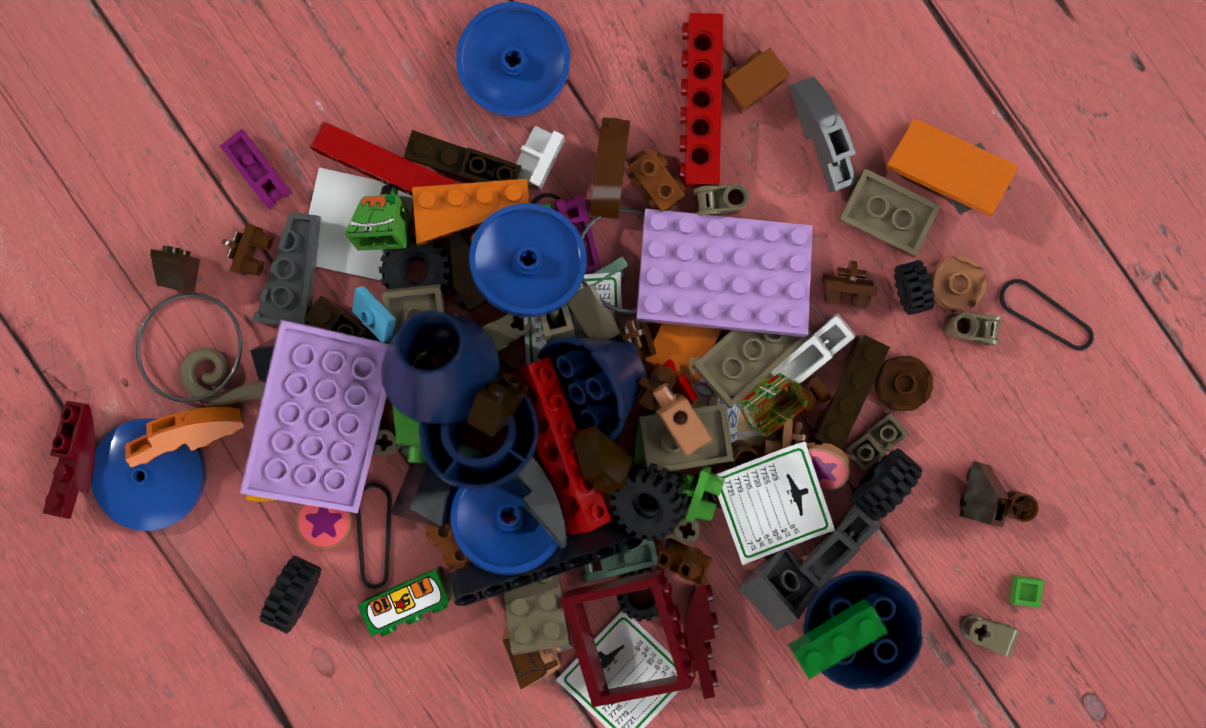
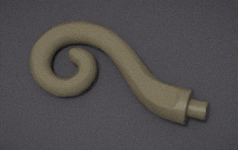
M213 348L193 350L183 359L180 365L181 383L193 398L203 396L212 391L203 387L196 379V368L201 361H213L216 367L213 373L202 375L204 383L218 385L228 375L229 366L227 359L222 353ZM259 380L230 390L219 391L200 402L212 406H227L254 399L262 400L265 382Z

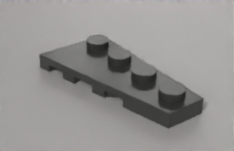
M289 213L278 244L280 249L276 260L271 264L269 270L271 275L266 288L262 290L260 296L261 303L258 312L254 313L253 322L280 325L282 319L304 325L310 324L304 320V317L312 305L321 216Z

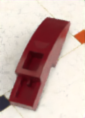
M66 401L60 415L61 419L56 436L52 441L50 456L58 457L59 460L53 473L49 493L45 499L43 514L71 519L78 492H89L95 461V430L90 405Z
M695 583L686 607L683 632L686 633L689 649L687 652L690 660L695 662L694 670L695 672L698 671L703 697L708 699L715 697L714 688L719 687L716 671L710 670L708 660L713 659L710 642L705 643V641L716 639L714 630L719 629L716 612H710L709 602L714 601L711 585L701 586Z

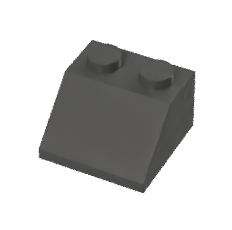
M789 548L770 554L750 572L739 587L776 631L799 620L813 596L819 590V587L799 570L802 562Z

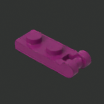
M241 129L220 145L268 209L276 206V201L284 196L286 198L292 193L289 186L282 180L245 130ZM272 181L275 188L268 193L264 187Z
M575 195L573 199L566 201L563 198L555 200L556 211L565 216L581 235L584 228L590 222L583 195ZM576 210L578 217L569 219L567 212ZM590 227L583 238L586 250L585 274L601 269Z

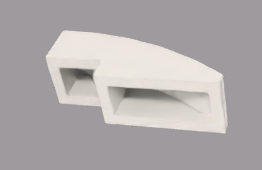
M836 313L814 331L812 336L771 373L773 376L782 373L800 384L829 361L836 352L855 338L854 331Z

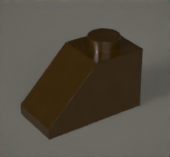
M595 426L573 432L572 439L583 477L596 490L602 493L624 488L632 457Z

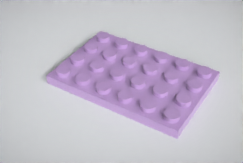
M645 209L636 321L806 337L808 335L813 225L714 215L698 216V214L661 212L655 209Z
M281 319L240 488L241 494L358 513L387 396L382 384L381 367L389 343H382L376 340Z

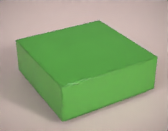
M1013 575L1009 603L1040 608L1044 580Z

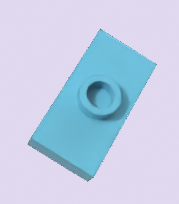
M364 286L355 288L352 312L382 343H390L394 335L396 318Z

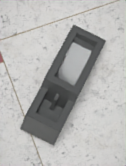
M531 457L524 469L515 476V479L529 493L523 499L524 506L563 549L566 546V532L559 501L543 469Z
M856 505L834 525L835 531L827 533L799 567V570L819 588L860 551V546L880 528L879 521H872Z

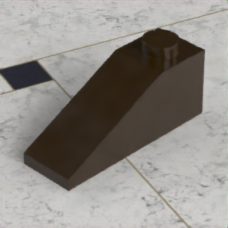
M458 231L449 236L453 287L457 292L453 296L462 310L467 308L468 311L473 312L488 303V301L480 294L474 284L469 266L470 246L462 232Z

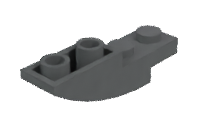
M814 76L789 85L805 140H813L828 191L834 192L856 183L857 180L849 157L856 153L847 128L830 96Z

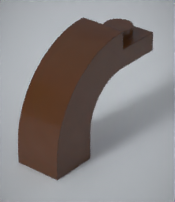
M602 118L590 216L618 219L630 120Z

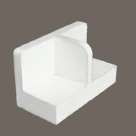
M535 126L525 146L522 145L520 148L521 154L516 164L522 167L518 179H527L529 186L541 191L565 142L564 135L556 131L550 133Z

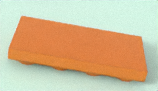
M916 118L913 119L887 164L888 169L989 217H992L1019 168L1018 165Z
M662 323L653 341L657 354L646 357L645 361L653 365L659 363L663 366L666 360L671 359L676 366L675 373L677 376L684 374L689 382L696 384L700 375L695 371L690 380L689 358L702 357L715 345L722 329Z

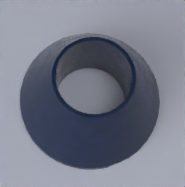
M421 312L409 318L400 327L388 345L381 367L382 384L394 407L409 419L419 423L452 424L468 418L477 392L497 379L499 358L492 339L475 322L458 315L443 312ZM449 343L459 347L455 358L440 369L422 371L412 367L416 356L424 348L432 344Z
M525 395L508 424L503 428L508 433L505 443L496 453L486 458L473 459L458 453L464 436L476 428L467 423L468 418L447 425L427 422L419 424L421 451L429 467L444 481L464 489H489L511 480L528 464L538 441V420L535 409L527 395Z

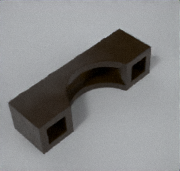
M866 335L856 337L845 360V368L840 383L830 402L821 412L810 435L811 438L831 444L841 450L843 449L890 349L889 346Z

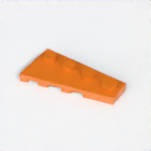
M527 179L412 187L416 244L420 246L428 243V241L440 237L444 238L467 228L471 229L480 226L491 214L504 207L529 203Z

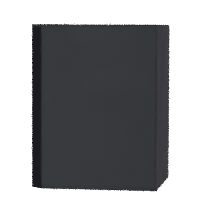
M427 462L411 463L392 507L391 514L444 529L459 487L449 484L437 476Z

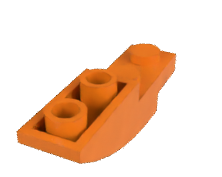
M206 407L177 412L146 423V435L125 444V460L132 468L139 464H146L153 460L154 457L167 451H174L185 443L191 451L199 447H206L213 441L225 435H232L245 427L242 411L240 408Z

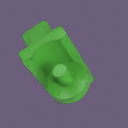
M703 466L696 487L692 485L695 478L692 475L687 474L684 482H676L677 484H684L685 489L682 494H688V497H693L687 513V521L694 523L695 518L712 520L717 504L703 500L702 496L704 491L720 496L725 479L711 473V467Z

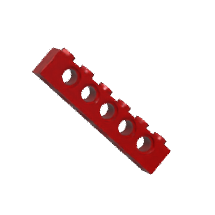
M689 13L688 22H683L682 40H687V50H682L681 68H686V79H681V96H686V107H681L680 124H685V135H680L679 151L685 153L684 163H679V179L684 180L685 188L720 185L724 14ZM703 40L708 43L709 49L705 51L698 50L694 43ZM698 68H703L708 72L709 76L706 79H699L695 76L694 71ZM697 96H703L707 99L708 105L702 108L697 107L693 99ZM696 124H703L707 128V134L698 136L693 132L692 127ZM695 152L704 153L707 162L704 164L695 163L692 159V154Z
M547 357L509 371V375L518 377L521 382L530 386L526 395L535 409L539 427L536 447L547 477L559 501L569 535L591 532L611 521L601 492L596 490L583 477L572 439L573 432L578 430L551 358Z

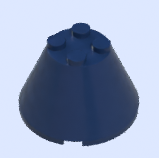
M559 337L545 344L537 358L540 360L547 357L551 358L577 430L595 426L611 441L616 439L642 389V386L638 383L643 376L648 379V374L644 370L635 345L631 342L624 343L613 340Z
M873 571L847 572L825 583L813 596L805 614L803 633H808L862 599H865L874 608L887 633L821 673L832 682L848 689H880L899 680L915 663L923 642L922 616L911 594L894 579Z

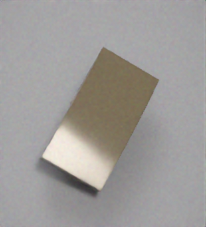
M593 284L578 290L568 302L573 314L590 339L609 340L621 334L609 308H604Z
M890 411L847 446L846 451L864 471L884 457L886 451L907 437L909 432Z

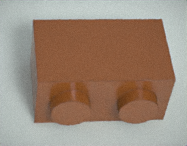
M771 48L764 52L761 50L756 51L748 57V63L741 69L735 66L724 75L725 80L723 81L722 89L740 114L784 84L790 76Z

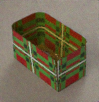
M778 373L737 404L750 427L762 435H769L804 410L807 406V398L798 382L782 373ZM783 390V393L780 398H778L777 400H770L772 397H774ZM761 406L760 411L755 416H752V414L748 411L750 410L753 412Z

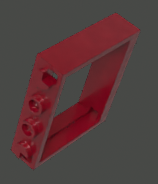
M663 569L571 589L560 598L592 707L691 688L696 677L694 670L695 662L689 658L687 652L689 649L686 633L681 631L679 625L681 620L678 606L673 604L671 598L672 584L668 582ZM651 588L677 675L609 689L583 603Z

